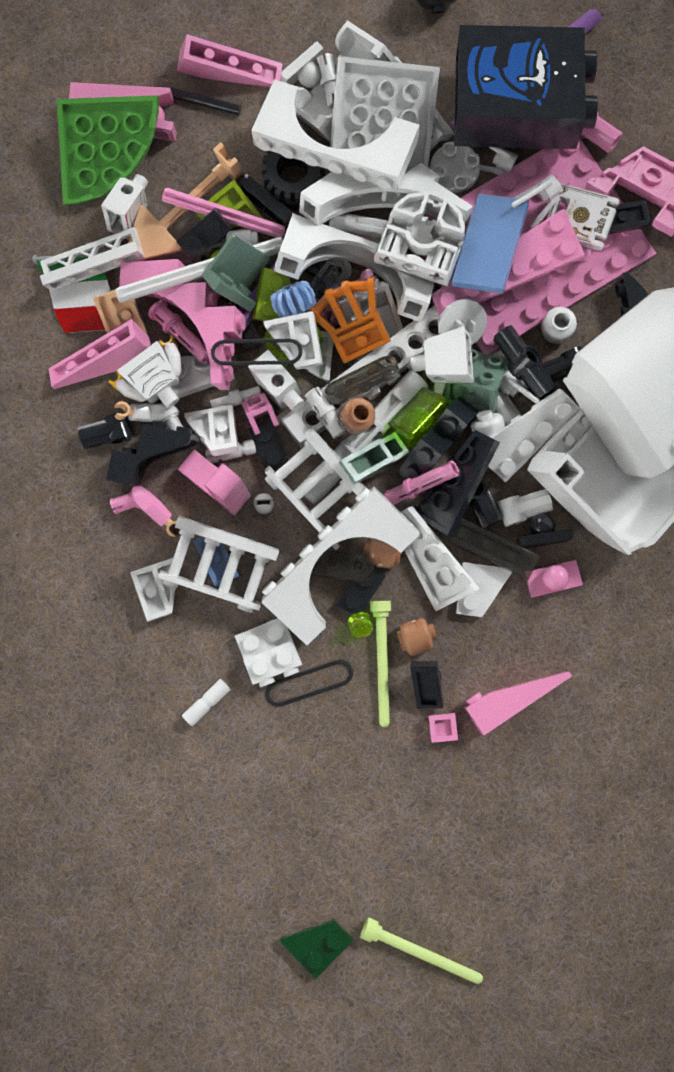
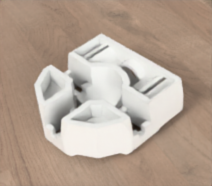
M426 192L407 194L394 205L390 213L388 224L384 229L374 256V262L448 287L464 242L465 226L462 212L447 199H444L443 203L435 204L434 200L429 199V193ZM429 210L438 213L437 221L434 219L432 221L427 220L428 217H424L425 211ZM396 223L405 226L406 230L392 225ZM433 229H435L439 236L436 239H433L431 235ZM448 240L457 243L458 247L444 243L442 241ZM409 249L417 255L427 256L426 261L413 254L406 255L407 250ZM442 258H444L441 268H439Z

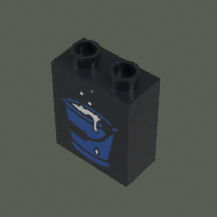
M460 25L455 69L454 146L577 149L582 129L594 128L598 113L597 95H585V83H594L597 71V51L585 50V28Z

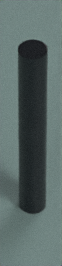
M169 87L174 99L240 115L241 105Z

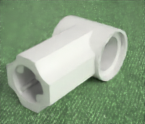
M546 489L521 497L519 495L512 496L497 502L505 527L512 526L514 523H522L527 518L553 510L552 500Z

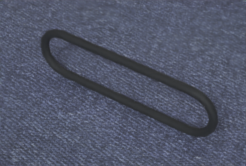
M295 339L220 340L211 348V358L218 365L294 364L300 360L303 353L301 344ZM294 343L299 350L298 356L293 360L223 362L215 357V349L220 344Z
M336 660L276 680L268 685L265 692L266 698L270 704L279 707L344 686L351 681L353 668L347 661ZM336 664H344L349 669V677L343 682L284 702L277 703L270 698V689L276 684Z

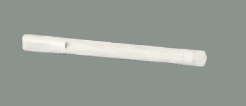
M348 213L333 217L329 222L330 227L344 230L345 232L378 238L382 237L384 229L388 224L387 220ZM396 223L392 225L406 230L405 226ZM433 229L431 235L433 239H436L439 236L435 229ZM448 240L442 241L444 243L458 247L457 243Z

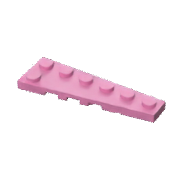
M564 209L520 236L504 292L584 258L585 253ZM451 281L448 287L443 286L431 295V299L440 317L445 308L456 300L471 299L477 303H482L500 295V293L453 287Z

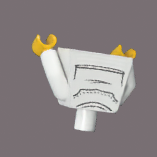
M169 335L171 339L167 343H163L162 339L159 342L153 343L117 370V380L112 382L109 379L108 382L125 397L138 402L148 400L152 404L160 399L166 408L175 405L179 398L172 389L180 383L178 376L181 374V357L178 351V344L173 335Z

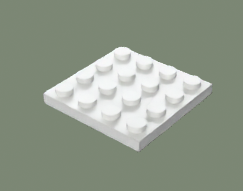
M338 56L330 147L352 149L367 145L384 134L396 117L419 124V140L406 173L420 163L428 167L440 67Z

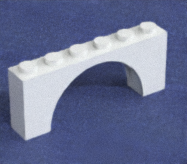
M274 79L251 130L254 146L263 151L270 150L279 153L288 159L295 158L304 161L310 166H320L329 169L335 174L342 173L351 176L360 182L367 181L376 184L385 190L392 189L398 191L419 140V124L395 117L385 133L367 145L352 149L327 147L310 138L298 123L296 118L300 103L298 87Z
M292 214L274 268L275 272L295 279H299L302 272L310 265L324 260H345L360 264L368 269L372 268L373 272L384 279L395 294L398 308L397 314L422 322L430 304L434 286L432 281L375 263L374 256L379 246L378 243L324 224L316 225L310 219L296 214Z
M374 486L369 490L364 488L356 496L357 502L351 508L345 507L337 515L338 521L332 527L327 525L318 534L319 540L313 546L308 544L300 552L299 556L301 558L295 564L289 563L280 573L282 577L276 583L271 581L262 591L264 595L261 603L306 645L326 628V621L317 611L309 588L312 569L323 552L332 545L348 538L369 537L384 541L402 553L420 535L418 529Z

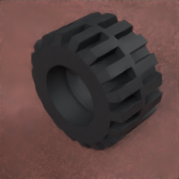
M269 150L267 151L268 156L264 155L262 159L263 165H261L264 188L286 207L290 205L291 210H297V206L300 205L301 192L325 177V168L310 166L304 161L295 158L288 159L279 153ZM289 166H300L308 172L304 179L294 183L287 182L279 176Z

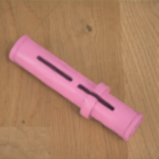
M449 461L414 479L408 478L404 480L403 484L385 491V498L393 505L408 498L414 499L418 497L419 493L454 477H458L459 469L454 461Z

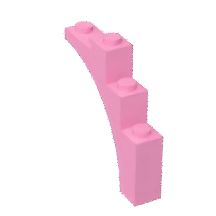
M179 259L122 262L119 287L185 267V265ZM186 282L146 295L147 297L164 300L178 307L189 316L198 328L206 345L210 361L211 384L219 390H230V381L233 380V368L231 365H218L211 358V348L220 340L242 339V330H245L246 326L244 315L235 306L216 307L217 294L206 282ZM220 344L217 346L215 357L219 361H231V356L234 355L235 351L234 344Z

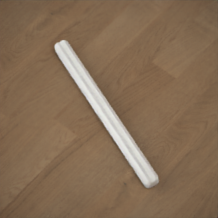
M278 237L252 246L267 256L279 253L283 239ZM214 258L118 287L115 291L116 297L120 303H124L202 278V274Z

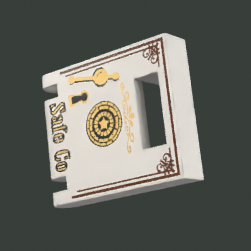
M560 183L563 191L558 196L561 200L550 209L547 219L557 213L560 202L568 205L566 214L580 245L601 251L604 243L595 240V237L596 239L606 241L616 213L614 208L618 207L619 199Z

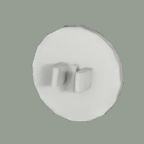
M456 300L448 305L440 315L438 334L459 327H465L470 334L472 345L480 339L485 331L487 314L484 308L475 300Z

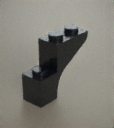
M458 396L446 408L436 424L421 438L397 471V474L406 480L408 478L414 479L431 471L479 412Z
M153 421L152 426L142 424L137 450L122 447V452L112 450L106 480L130 486H140L142 476L152 462L196 447L200 437L191 434L192 429L177 426L175 431L167 429L168 424Z

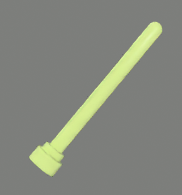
M370 601V612H373V617H376L379 724L382 727H387L390 723L386 617L389 616V611H391V601Z
M367 918L361 931V939L368 942L372 940L375 942L378 940L473 983L480 984L483 981V976L479 972L382 930V926L378 925V921Z

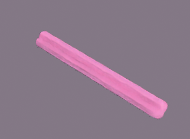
M170 188L164 189L163 202L203 215H207L216 208L228 223L275 238H283L284 225Z

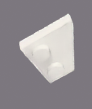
M313 311L263 321L264 326L274 339H295L301 344L303 350L302 357L293 364L297 370L323 365ZM278 343L289 360H293L298 356L299 350L294 343Z
M233 405L184 413L189 426L200 437L199 439L213 456L239 452Z
M462 562L463 569L480 589L458 600L455 614L483 617L512 574V569Z

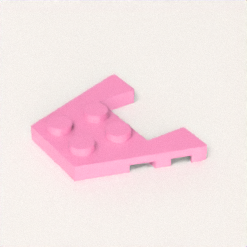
M643 146L622 159L614 168L606 169L602 172L601 176L596 179L593 177L587 182L585 190L608 196L615 185L619 184L630 192H634L649 202L660 206L662 209L654 219L652 226L671 237L673 236L674 162Z

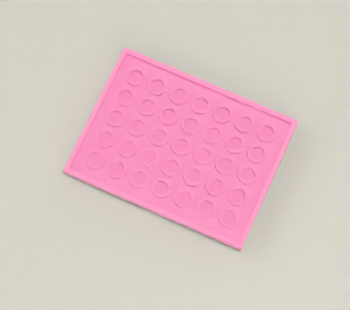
M579 139L577 149H542L512 167L510 172H503L464 195L461 199L473 206L472 216L478 194L513 198L537 185L551 174L555 176L559 183L585 190L587 182L593 177L596 179L601 176L602 170L582 140ZM613 188L608 196L619 199V204H622V200ZM538 194L528 199L529 208L520 236L531 230V225L550 202L549 200L543 202ZM560 202L557 212L562 209L566 212L568 205ZM549 212L547 213V215L543 218V220H542L540 223H542L543 221H545V220L547 219V217H548V215H549ZM429 216L427 220L432 221L434 219L437 221V218ZM641 229L608 234L606 241L596 239L595 237V240L604 243L601 251L581 246L585 253L584 258L504 292V294L479 303L487 314V325L483 335L475 342V345L480 352L493 354L499 350L493 341L494 336L505 327L512 325L521 337L541 325L543 318L549 310L555 307L569 308L618 279L622 273L629 272L653 258L657 253ZM419 255L420 258L426 260L427 256ZM442 258L439 268H441L444 258ZM454 268V270H453V273H452L450 282L452 281V278H453V275H454V272H455V268ZM436 283L439 288H442L444 286Z

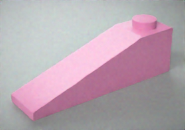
M187 34L180 48L177 71L203 79L271 87L274 79L280 81L283 63Z
M70 83L69 99L157 95L160 107L172 105L174 102L170 88Z
M132 319L50 367L51 387L57 389L117 371L151 346L149 336Z
M561 672L487 692L483 695L478 692L466 700L468 705L464 709L482 735H486L572 677L570 672Z

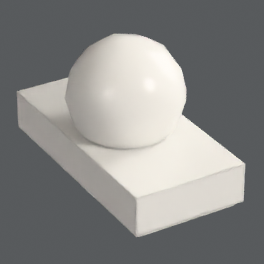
M315 42L281 72V82L293 85L299 80L301 85L306 88H313L319 84L322 76L317 65V58L323 55V47L319 42Z

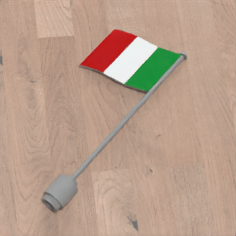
M251 229L229 231L226 237H222V242H217L210 248L223 247L232 234H235L251 245L259 244L258 232H252ZM35 254L32 257V262L39 265L42 274H44L40 261L53 256L38 257ZM81 254L79 256H76L73 263L87 259L88 257ZM60 263L49 266L50 271L65 267ZM105 273L54 291L49 290L55 315L65 333L106 331L93 300L94 296H100L111 291Z

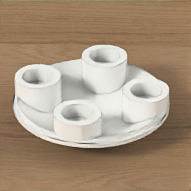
M447 142L433 155L430 169L440 175V185L452 193H460L468 190L477 181L480 173V158L470 147L454 146V142Z

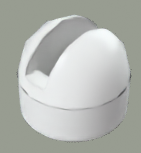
M261 493L255 497L253 505L258 513L268 514L274 508V501L269 494ZM269 500H270V505H269V504L257 505V501H269Z

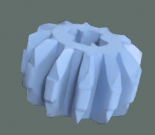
M307 281L296 282L283 287L270 297L272 307L279 318L304 313V311L311 309L316 303L314 291Z

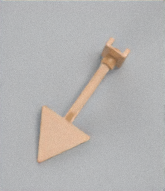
M221 142L213 149L219 163L211 170L212 173L188 195L201 199L219 181L222 182L229 176L236 182L243 175L238 160L235 157L232 160L229 158ZM140 205L133 227L137 231L145 258L137 261L182 251V248L176 243L177 241L168 232V229L188 209L175 206L164 218L158 221L144 205ZM130 236L128 243L133 242L132 236Z

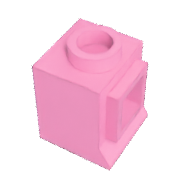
M265 393L251 396L241 403L255 435L259 434L260 431L254 419L269 413L274 427L279 425Z

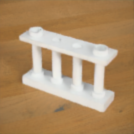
M310 428L304 434L307 440L304 443L305 446L276 472L268 466L265 469V474L267 475L265 480L274 490L279 488L320 533L325 526L318 518L347 492L350 494L353 491L358 495L366 487L362 482L353 484L339 463L341 459L313 428ZM319 453L324 459L322 462L323 466L297 489L292 491L283 479L311 454ZM336 472L342 478L339 482L340 485L310 511L300 499L329 473L333 474ZM339 542L332 545L335 550L340 547Z
M179 516L175 528L180 529L179 534H181L169 572L161 570L158 578L163 579L162 583L177 588L179 584L237 603V608L252 613L253 609L259 611L261 604L254 601L266 563H269L270 559L276 561L279 549ZM197 534L205 537L204 542H206L193 581L179 576L190 540ZM221 542L230 545L229 550L231 554L219 589L205 585L204 582L216 546L219 547ZM245 551L255 554L254 559H256L244 597L230 593L229 590L241 554L244 555Z

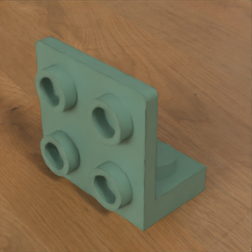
M232 234L202 276L215 292L251 312L256 302L251 298L252 292L248 288L270 258L240 237Z
M471 349L474 382L446 383L445 402L452 403L459 396L478 411L492 410V413H494L497 408L498 388L508 371L507 363L509 361L499 355L484 354L483 352Z

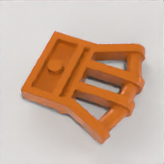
M374 277L367 278V281L349 282L346 280L341 283L340 287L333 290L329 288L325 290V294L311 309L307 310V312L313 311L315 321L330 334L343 363L351 361L391 341L376 309ZM368 291V314L364 315L354 292ZM345 295L357 318L349 323L337 299ZM329 304L341 326L339 328H335L321 314Z

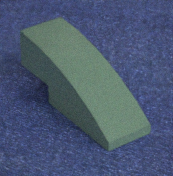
M394 432L343 458L339 463L353 484H356L401 462L410 452L397 433Z

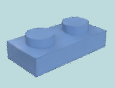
M203 536L193 541L200 557H202L206 542H204L205 537ZM221 542L219 547L216 546L208 570L216 588L220 586L230 557L224 544ZM237 570L235 572L233 580L240 577Z

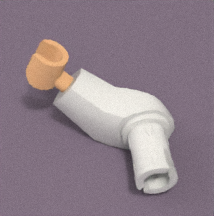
M123 401L118 402L114 406L115 408H122L125 414L117 413L115 415L117 420H123L128 416L131 421L168 424L167 429L176 431L177 426L183 427L178 418L180 411L175 406L166 408L162 403H136L129 406Z

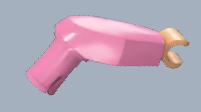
M134 486L130 493L110 499L111 508L116 507L113 510L116 515L137 507L144 511L159 526L165 524L167 526V533L170 536H178L172 530L173 525L177 521L170 519L172 515L170 511L144 487Z

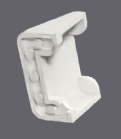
M348 20L336 36L335 44L341 52L339 55L341 57L398 63L383 43ZM337 57L336 60L334 61V66H335L336 75H337L338 57ZM320 82L310 93L303 87H298L300 103L296 115L330 143L333 109H329L327 106L325 89L322 88Z

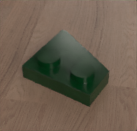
M336 919L326 921L315 927L303 929L288 936H282L279 939V942L314 979L354 941V938Z

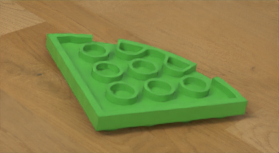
M157 95L56 99L64 205L81 204L103 197L111 192L120 178L128 179L135 172L146 156L154 138L159 114V97Z

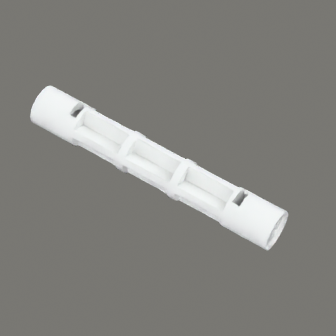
M409 370L374 408L375 421L373 425L359 435L349 434L333 450L336 455L342 460L378 440L428 389L427 383L416 372ZM321 463L319 466H317L315 470L304 481H306L321 466H323V464ZM336 472L333 474L329 473L305 497L316 506L337 484L341 477Z

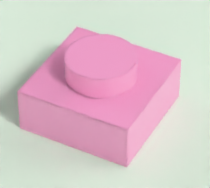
M455 713L428 715L432 743L458 740Z

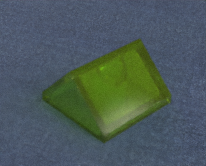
M422 387L388 425L397 433L404 444L413 450L446 410L445 397Z

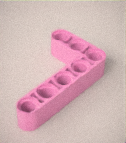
M193 450L178 468L184 476L188 477L189 480L205 493H208L211 498L234 516L251 497L242 479L224 464L217 468L196 450Z

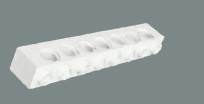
M435 306L426 311L422 322L414 320L392 336L389 343L373 350L321 389L328 402L331 400L340 402V408L335 410L337 415H339L340 409L349 400L363 398L371 401L381 393L380 389L383 386L395 384L402 377L400 374L406 369L413 370L411 357L425 354L424 341L439 335L429 331L430 326H438L440 318ZM412 340H417L421 343L422 347L412 349L408 343ZM392 355H397L402 361L394 365L388 361V358ZM371 370H377L382 376L377 380H373L367 374ZM351 385H357L361 388V392L357 395H351L347 389ZM308 400L305 401L300 410L297 412L291 411L281 418L282 424L300 447L305 445L304 443L307 440L304 434L310 428H313L318 434L327 429L322 421L314 426L307 424L306 419L309 416L317 415Z

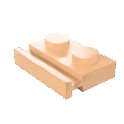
M116 289L93 297L107 333L132 319L147 334V329L135 299L120 303L116 297Z

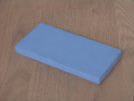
M478 194L452 278L453 287L504 294L529 208V200L516 207H512L511 204L518 200L517 198Z

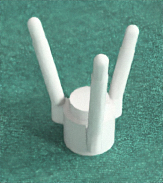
M489 147L497 152L492 162L496 167L480 165V170L497 175L502 174L503 171L510 172L518 155L502 147Z
M551 174L537 185L513 197L518 200L514 201L511 206L516 207L538 194L543 202L550 201L531 225L532 229L561 200L558 194L563 191V188L555 176Z
M508 371L499 386L500 393L506 399L507 404L518 415L522 416L509 398V395L514 398L521 392L536 404L539 402V399L524 388H527L522 380L516 379Z

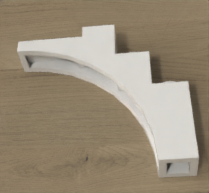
M420 163L404 174L398 191L392 189L385 190L376 184L367 181L360 182L351 176L331 172L301 192L299 213L316 225H320L333 217L350 211L367 208H393L407 194L426 192L429 193V199L434 200L435 204L443 203L444 199L450 200L462 212L464 226L467 228L473 206L440 185V175ZM429 210L425 211V214L438 218V213Z

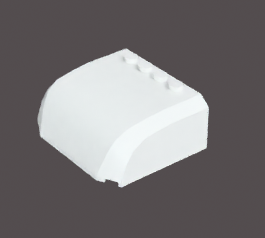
M674 287L653 291L577 352L572 361L573 366L568 376L563 379L565 385L626 475L653 478L674 465Z
M581 407L534 456L527 469L588 531L624 554L630 555L632 554L631 552L655 544L674 522V465L653 478L624 474Z

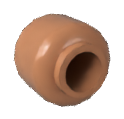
M354 398L349 400L340 409L338 417L342 426L346 429L345 432L351 435H359L373 425L375 410L369 401L363 398Z
M371 538V540H365L363 555L368 556L369 565L390 569L394 566V563H399L401 553L396 548L378 539Z
M424 618L404 622L400 626V631H397L402 651H407L411 656L432 650V640L437 639L433 624L428 625Z

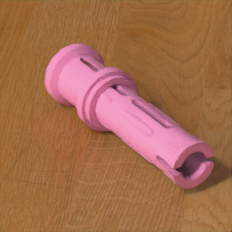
M164 300L154 303L148 312V317L156 320L166 334H172L201 364H206L209 361L206 346L183 324L182 317L179 314H174Z

